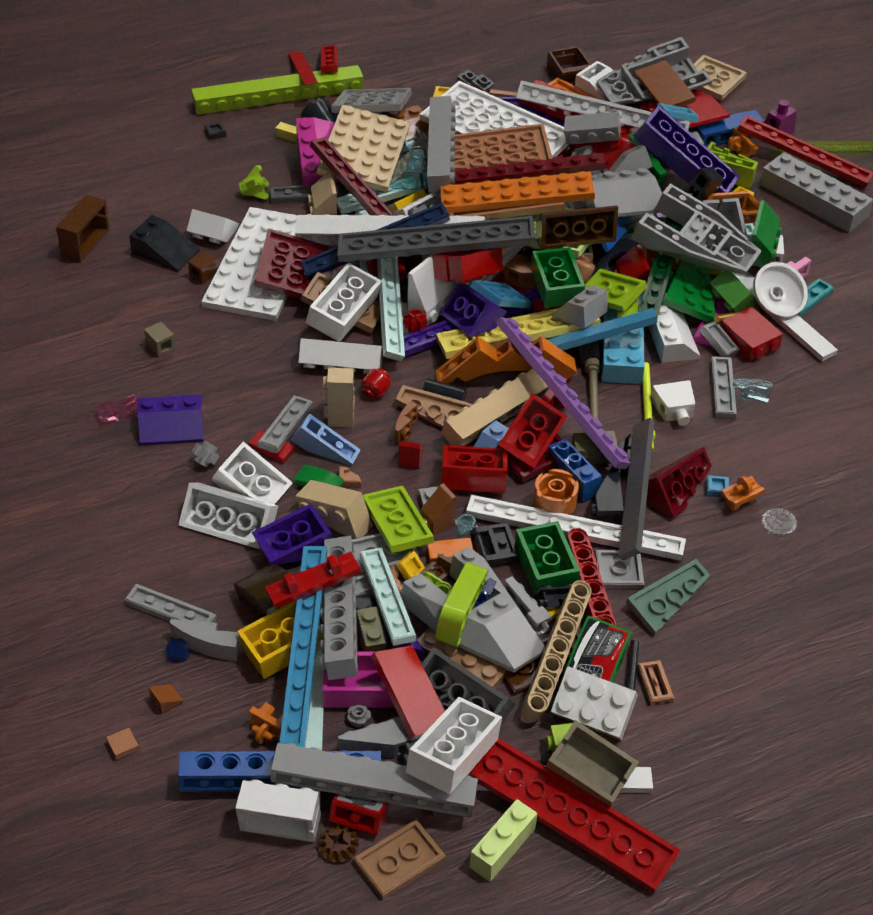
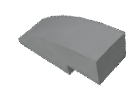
M170 619L172 638L184 646L214 658L237 661L240 649L237 632L218 631L217 623Z

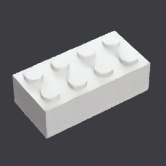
M348 262L310 306L305 323L340 342L377 298L382 281Z
M458 697L409 749L406 773L451 794L498 740L502 717Z

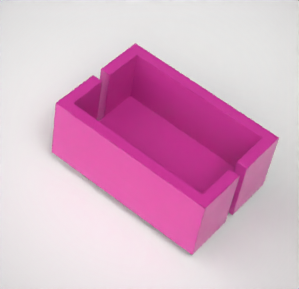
M357 652L358 676L329 680L327 671H323V708H350L356 705L366 706L367 708H395L372 661L371 655L374 652Z

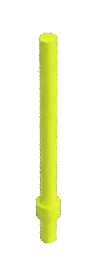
M644 362L642 386L644 420L648 418L652 419L650 365ZM655 430L653 433L652 452H654Z

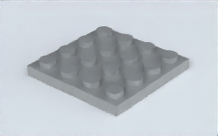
M411 88L344 90L331 105V111L338 115L342 105L376 114H381L384 111H389V114H397L411 97L412 91Z

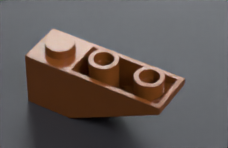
M515 254L505 265L504 282L520 288H537L531 271V259Z

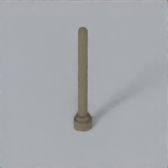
M589 358L585 361V371L589 375L590 414L598 420L597 375L601 371V362L597 358Z

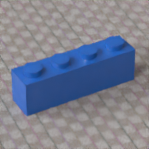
M756 110L730 115V118L693 127V132H698L704 145L708 148L711 141L716 143V146L727 144L728 139L733 135L734 128L739 127V124L746 115L765 123V120Z

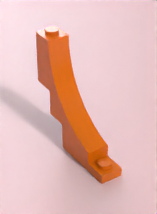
M478 336L436 370L437 381L449 384L457 377L466 382L494 372L530 371L533 368L508 338L497 347H494ZM542 336L532 343L533 346L542 351L543 358L554 366L553 370L557 374L569 379L577 373L574 358Z

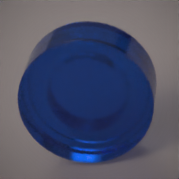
M182 639L170 641L166 646L167 658L174 663L184 662L190 656L189 644Z

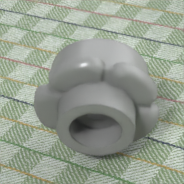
M356 705L348 709L349 715L347 719L351 725L363 727L368 723L371 712L367 710L366 706Z

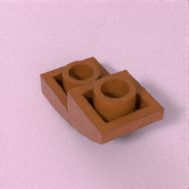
M410 401L405 406L397 419L395 427L396 445H399L400 441L407 440L411 436V425L418 419V404Z

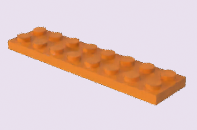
M584 171L571 174L561 173L551 176L542 175L540 177H523L520 179H503L479 183L468 182L459 185L448 184L440 186L441 202H443L448 213L595 199L591 172Z

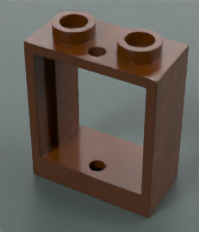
M579 46L548 51L547 66L554 77L560 78L572 85H575L576 74L592 65ZM576 63L577 67L562 69L560 66Z

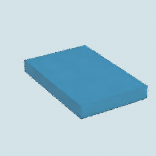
M474 280L470 285L472 289L497 306L530 309L533 303L506 283Z

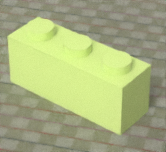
M517 799L471 851L470 868L491 882L535 830L537 812Z

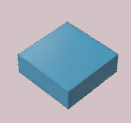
M707 475L706 496L723 497L721 490L729 487V477Z

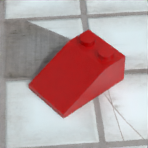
M532 393L498 446L534 469L567 416Z

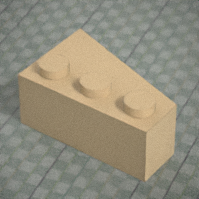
M328 368V376L323 377V389H327V391H324L323 398L324 404H327V406H324V418H328V427L353 428L355 405L354 368Z
M310 480L296 495L299 508L312 503L326 526L345 536H351L352 539L363 537L373 526L362 492Z

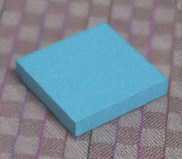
M662 103L657 104L672 118L698 122L699 116L692 109Z

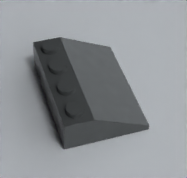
M434 647L422 663L445 711L458 697H461L501 716L502 725L516 705L507 696Z

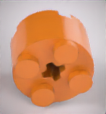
M551 469L544 475L541 473L535 481L534 507L552 513L572 514L577 504L579 489L577 480L575 481L572 478L573 475L560 469Z

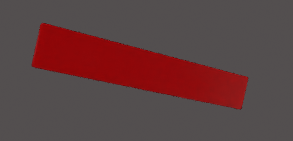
M302 52L289 53L304 84L318 83Z

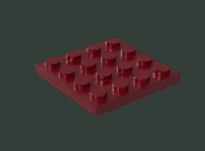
M268 228L253 285L301 299L302 294L313 278L307 279L300 261L333 247ZM337 268L325 272L323 275L334 279Z

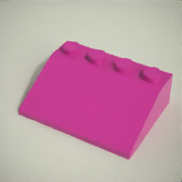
M314 117L296 118V135L302 185H314L323 177L317 174V168L321 159L309 145L315 139L326 137L329 140L335 125L334 122ZM334 179L335 183H341L338 179Z

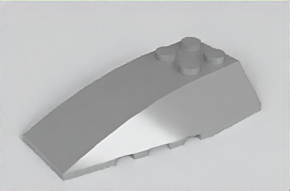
M680 37L651 47L644 55L636 56L634 61L629 64L626 62L621 65L619 70H613L598 79L597 84L608 102L628 105L654 100L635 77L634 71L664 60L668 62L691 91L711 84L712 80L705 70L698 72L689 59V46Z

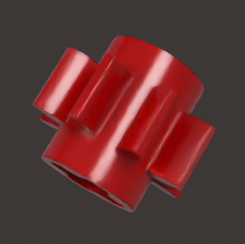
M418 309L409 310L408 315L403 317L404 328H408L410 333L427 328V315H423V311Z

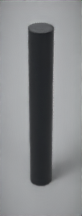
M637 640L630 641L626 688L634 691L639 653V641Z

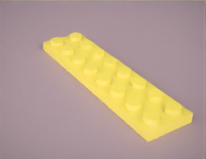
M560 308L512 318L519 324L518 328L531 338L530 342H534L540 336L552 338L583 328L553 319L552 315ZM598 318L589 326L600 324V319ZM499 326L474 337H470L461 329L436 334L437 342L446 359H451L478 336L494 347H497L508 338Z

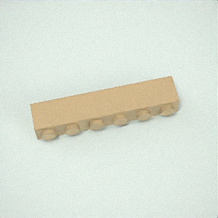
M533 369L527 373L522 372L514 381L511 382L509 380L499 390H492L484 399L482 397L477 399L469 408L467 406L464 407L456 416H449L443 422L444 427L441 434L451 445L466 446L477 439L482 431L495 420L503 423L519 413L532 393L542 398L548 386Z

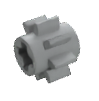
M204 441L201 445L196 443L192 450L193 454H195L194 460L205 467H208L209 463L215 465L220 457L216 453L218 448L207 441Z

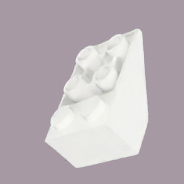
M596 61L576 74L575 86L597 97V99L608 101L598 86L597 80L613 70L605 64Z

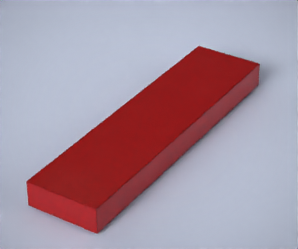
M336 45L321 46V73L338 72V49Z

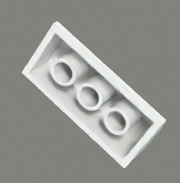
M662 304L657 320L658 323L648 326L661 363L700 359L699 351L683 312Z
M303 338L300 341L298 363H304L303 367L316 368V365H324L323 369L328 370V368H336L337 366L354 368V372L356 368L364 369L363 373H368L371 369H378L382 366V346Z
M198 482L189 483L178 525L261 549L252 532L275 521L278 505Z

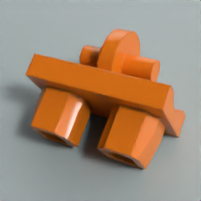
M734 128L732 137L727 141L728 148L731 151H735L737 154L747 158L750 155L754 156L759 149L755 143L749 140V136L738 131V128Z
M741 476L737 479V483L721 490V495L726 499L725 505L731 511L739 509L740 505L756 501L758 496L765 493V488L758 485L753 476L748 478Z
M266 702L259 708L253 706L249 714L251 715V731L256 733L255 741L259 744L264 743L266 739L270 742H273L274 739L280 741L283 714L279 719L274 718L273 716L276 714L275 708Z

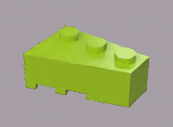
M711 141L708 149L740 176L734 185L750 189L755 179L758 162L741 154H738L737 157L729 153L730 149L724 148L722 150L715 147L716 143Z

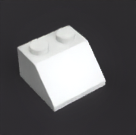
M192 209L187 231L193 233L192 237L203 239L205 236L210 238V242L220 244L221 241H229L237 230L239 223Z

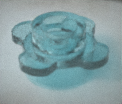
M463 514L455 519V525L458 526L457 532L460 535L469 534L471 529L478 527L475 524L476 518L471 514Z

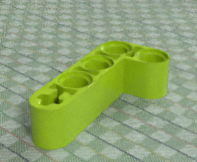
M466 562L442 608L435 640L454 647L459 646L461 641L460 635L463 634L466 621L484 587L489 569Z

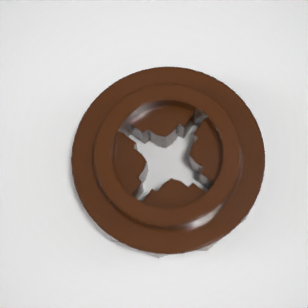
M339 824L332 828L327 826L326 830L320 833L318 840L320 854L326 860L335 863L350 860L357 853L359 847L356 831L353 832L349 827H341ZM343 837V844H338V846L334 848L333 840L337 841L339 838Z

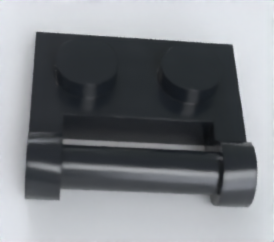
M508 522L476 527L470 530L469 534L475 542L478 554L487 561L490 567L492 565L519 561V553ZM488 536L494 554H487L483 537Z

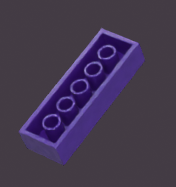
M659 105L633 135L639 143L649 149L653 155L657 156L688 184H690L700 168H714L723 177L724 181L715 193L729 192L740 177Z

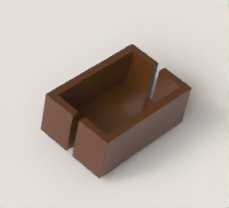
M86 194L68 212L67 216L58 223L56 232L58 234L61 257L81 263L108 233L110 226L108 216H106L108 214L106 200Z

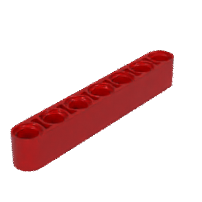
M573 528L568 532L567 542L580 569L579 581H585L591 587V595L585 608L586 617L591 616L616 625L588 534L584 529Z

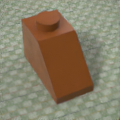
M444 483L439 485L421 508V516L433 536L455 525L456 496Z

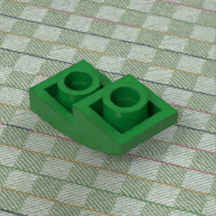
M304 465L293 479L297 486H305L310 480L338 487L344 482L343 478L310 465Z

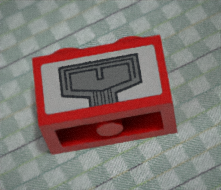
M336 794L332 800L329 821L378 835L387 818L389 803Z

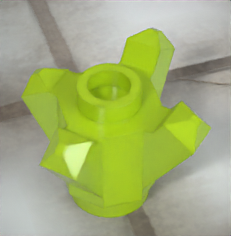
M256 165L242 182H239V188L243 196H255L267 200L269 195L265 192V188L269 186V182L265 177H261L262 167L260 165Z

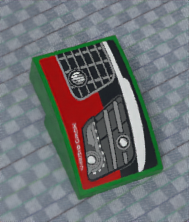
M587 616L567 666L614 683L625 656L632 631Z

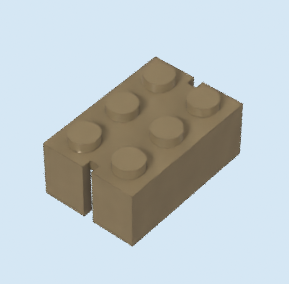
M575 720L562 742H560L548 760L546 767L611 807L639 761Z

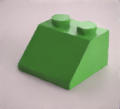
M723 271L710 282L714 288L712 293L718 300L722 297L725 301L723 305L730 313L732 311H743L750 307L760 308L752 293L732 272Z

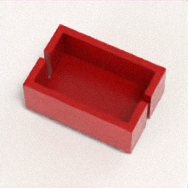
M502 247L433 255L435 279H443L445 283L456 280L458 284L469 283V279H482L483 275L494 276L497 271L504 270Z

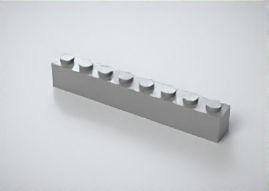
M451 96L430 97L427 165L429 192H441L440 186L455 183L456 105L455 102L452 103Z
M277 743L271 768V782L469 818H471L474 808L478 779L467 775L454 791L448 794L407 774V766L396 764L393 761H376L365 756H348L342 752H326L315 747H298L292 743Z

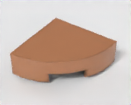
M339 467V477L344 480L340 487H361V480L358 474L353 473L347 467Z

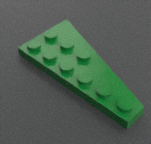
M681 260L662 304L705 322H714L716 315L709 268Z

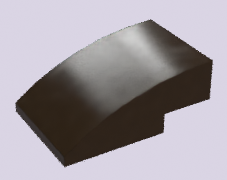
M270 564L234 582L233 586L239 600L247 601L251 610L270 614L277 609L273 607L265 587L283 580V575L289 572L277 565Z

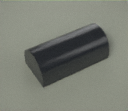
M428 378L423 386L424 391L464 401L467 396V388Z

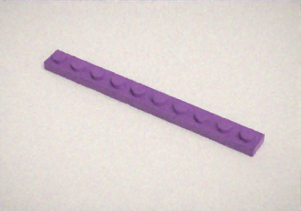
M500 317L496 322L499 328L614 468L626 469L631 464L626 458V452L616 446L614 438L601 428V422L591 416L589 413L590 409L577 399L578 395L576 392L567 387L565 379L553 370L554 366L543 358L542 351L533 346L530 342L531 338L518 328L519 324L512 318Z

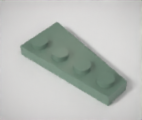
M695 559L628 597L626 603L649 632L655 636L708 581L710 574Z

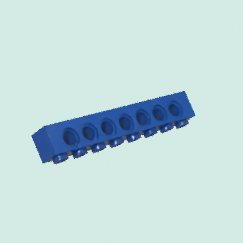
M275 751L180 752L179 792L240 791L243 780H259L264 784L270 785L280 784L271 782V768ZM326 751L332 753L342 752L354 757L365 756L372 760L381 761V751ZM287 785V786H289L290 788H295V789H301V788H302V787Z

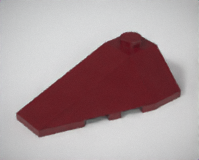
M701 447L650 474L646 502L670 518L685 510L690 496H694L696 493L695 488L698 483L704 480L712 467L705 448Z

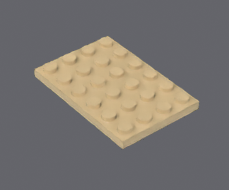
M342 105L328 141L370 188L388 192L410 128V122ZM320 160L317 174L324 176L331 170Z

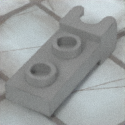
M513 576L505 579L504 588L537 636L548 632L550 626L546 621L551 620L552 617L543 606L538 607L536 600L526 593L524 586L518 583Z

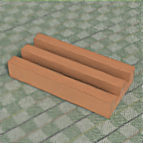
M661 660L638 663L637 670L650 706H655V703L658 702L659 705H662L665 701L673 703L674 696ZM652 667H656L665 695L661 693ZM645 668L648 671L656 696H654Z

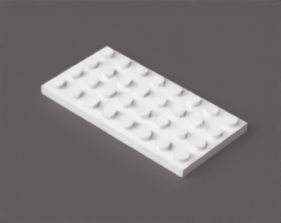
M458 81L442 95L451 96L452 103L455 102V134L544 123L552 157L558 156L569 145L566 144L563 126L461 81ZM430 106L420 113V120L428 124Z
M250 207L201 301L202 307L277 321L288 295L257 287L253 284L268 228L295 236L298 215Z

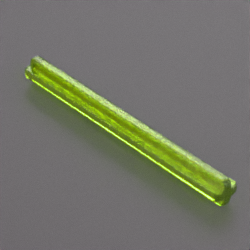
M805 141L827 152L873 151V141Z

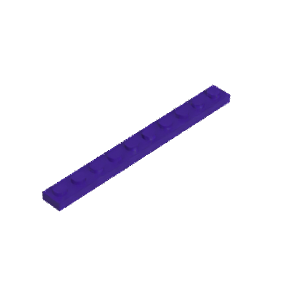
M532 288L520 293L531 301L541 299L538 288ZM500 306L507 311L503 318H510L532 309V307L528 309ZM445 320L404 335L405 356L438 345L437 333L459 328L449 320Z

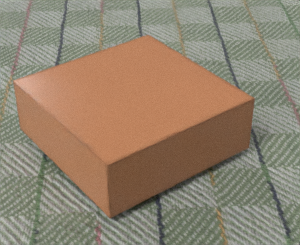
M130 728L106 737L116 760L139 751V746Z

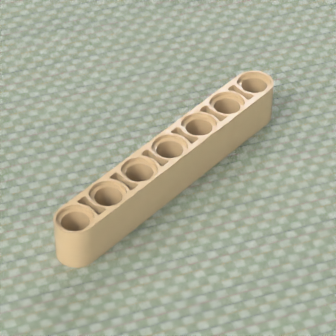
M585 581L574 582L561 605L521 707L523 718L529 722L538 721L549 706L591 595V587Z

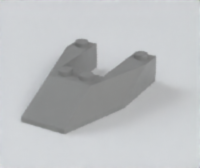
M671 183L662 193L655 210L683 225L682 230L679 232L646 212L638 222L631 237L632 240L647 249L704 268L746 274L761 253V250L720 212Z
M467 547L453 555L449 575L457 581L466 562L487 568L489 572L484 587L466 621L464 632L460 635L461 641L458 647L515 672L540 657L545 646L487 561L472 548ZM419 573L403 582L401 598L407 609L436 632L439 617L448 595Z

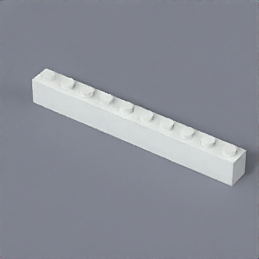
M298 215L295 236L323 245H338L339 234L377 230L408 216ZM449 216L450 220L442 224L485 220V217Z

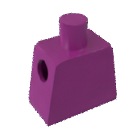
M780 100L779 105L768 112L765 124L787 134H792L795 132L797 111L789 106V101Z

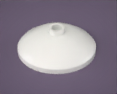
M781 262L766 264L757 272L754 278L753 289L755 297L761 307L771 315L788 318L796 315L804 308L808 297L807 286L800 273L790 265Z

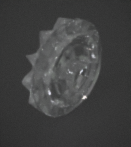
M773 508L763 514L762 527L766 528L768 533H775L776 537L779 534L783 537L793 534L797 527L795 516L785 509ZM776 520H777L780 524H783V525L780 526V525L777 524V523L775 524Z

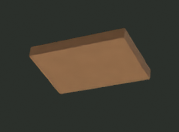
M417 819L353 858V863L382 900L446 861V855Z

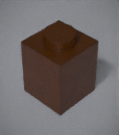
M204 250L188 261L189 276L204 284L215 276L219 268L218 259Z

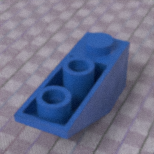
M567 439L549 445L548 449L559 469L569 472L573 475L572 478L575 481L577 480L579 484L577 497L582 502L596 497V493L601 486L602 475Z

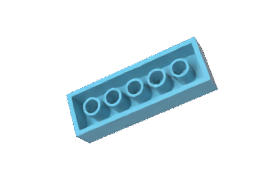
M643 292L638 297V311L642 301ZM608 308V311L601 316V323L617 319V310ZM643 327L601 339V382L642 385L644 373Z

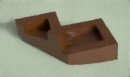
M438 554L437 560L432 561L420 573L423 574L425 571H429L445 582L450 577L452 557Z

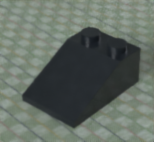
M151 215L129 235L131 253L176 272L180 271L190 259L200 252V249L168 221Z

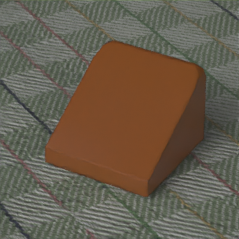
M171 684L149 688L150 698L161 713L183 703L182 698Z

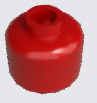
M381 368L371 369L361 381L364 395L371 399L373 397L378 399L383 397L391 387L390 375Z

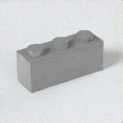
M619 112L565 116L564 135L566 144L620 140L621 122Z

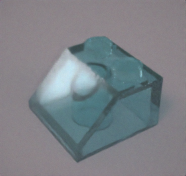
M411 149L396 164L389 189L425 190L428 181V150Z

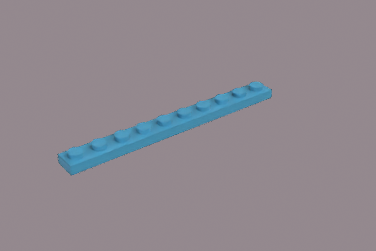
M304 546L300 572L326 562L327 546ZM323 590L297 600L280 734V743L282 744L292 743L298 747L306 748Z

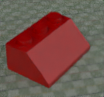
M444 445L441 484L444 483L450 491L466 490L470 492H490L493 494L506 493L508 452L502 448Z

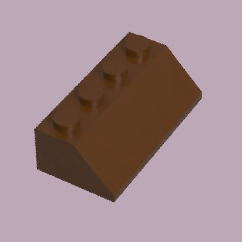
M616 205L541 213L536 220L535 239L540 249L616 242L619 207Z

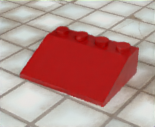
M703 91L692 92L696 97V102L683 106L684 108L692 109L699 116L698 122L690 121L689 128L730 118V114L710 94L703 93ZM648 103V106L642 107L641 110L653 112L657 107V103Z

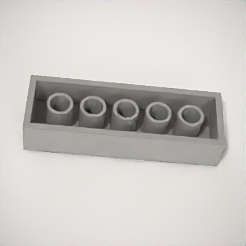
M783 152L763 167L760 180L761 186L848 233L870 215L873 204L872 198Z

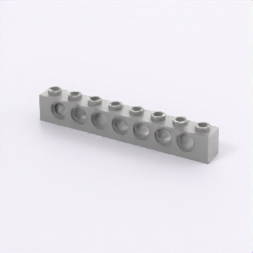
M351 536L324 540V546H327V557L334 554L338 557L351 551L355 558ZM356 576L323 589L322 606L324 608H321V618L324 624H321V634L324 640H321V650L324 656H321L322 671H327L329 680L358 676Z

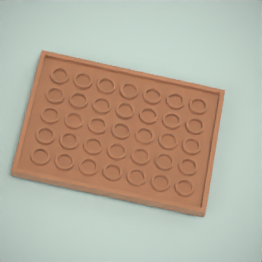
M544 123L455 134V171L463 168L472 169L481 166L489 167L499 164L530 162L537 159H553ZM564 202L449 213V216H484L485 220L491 218L502 219L564 211L565 207Z

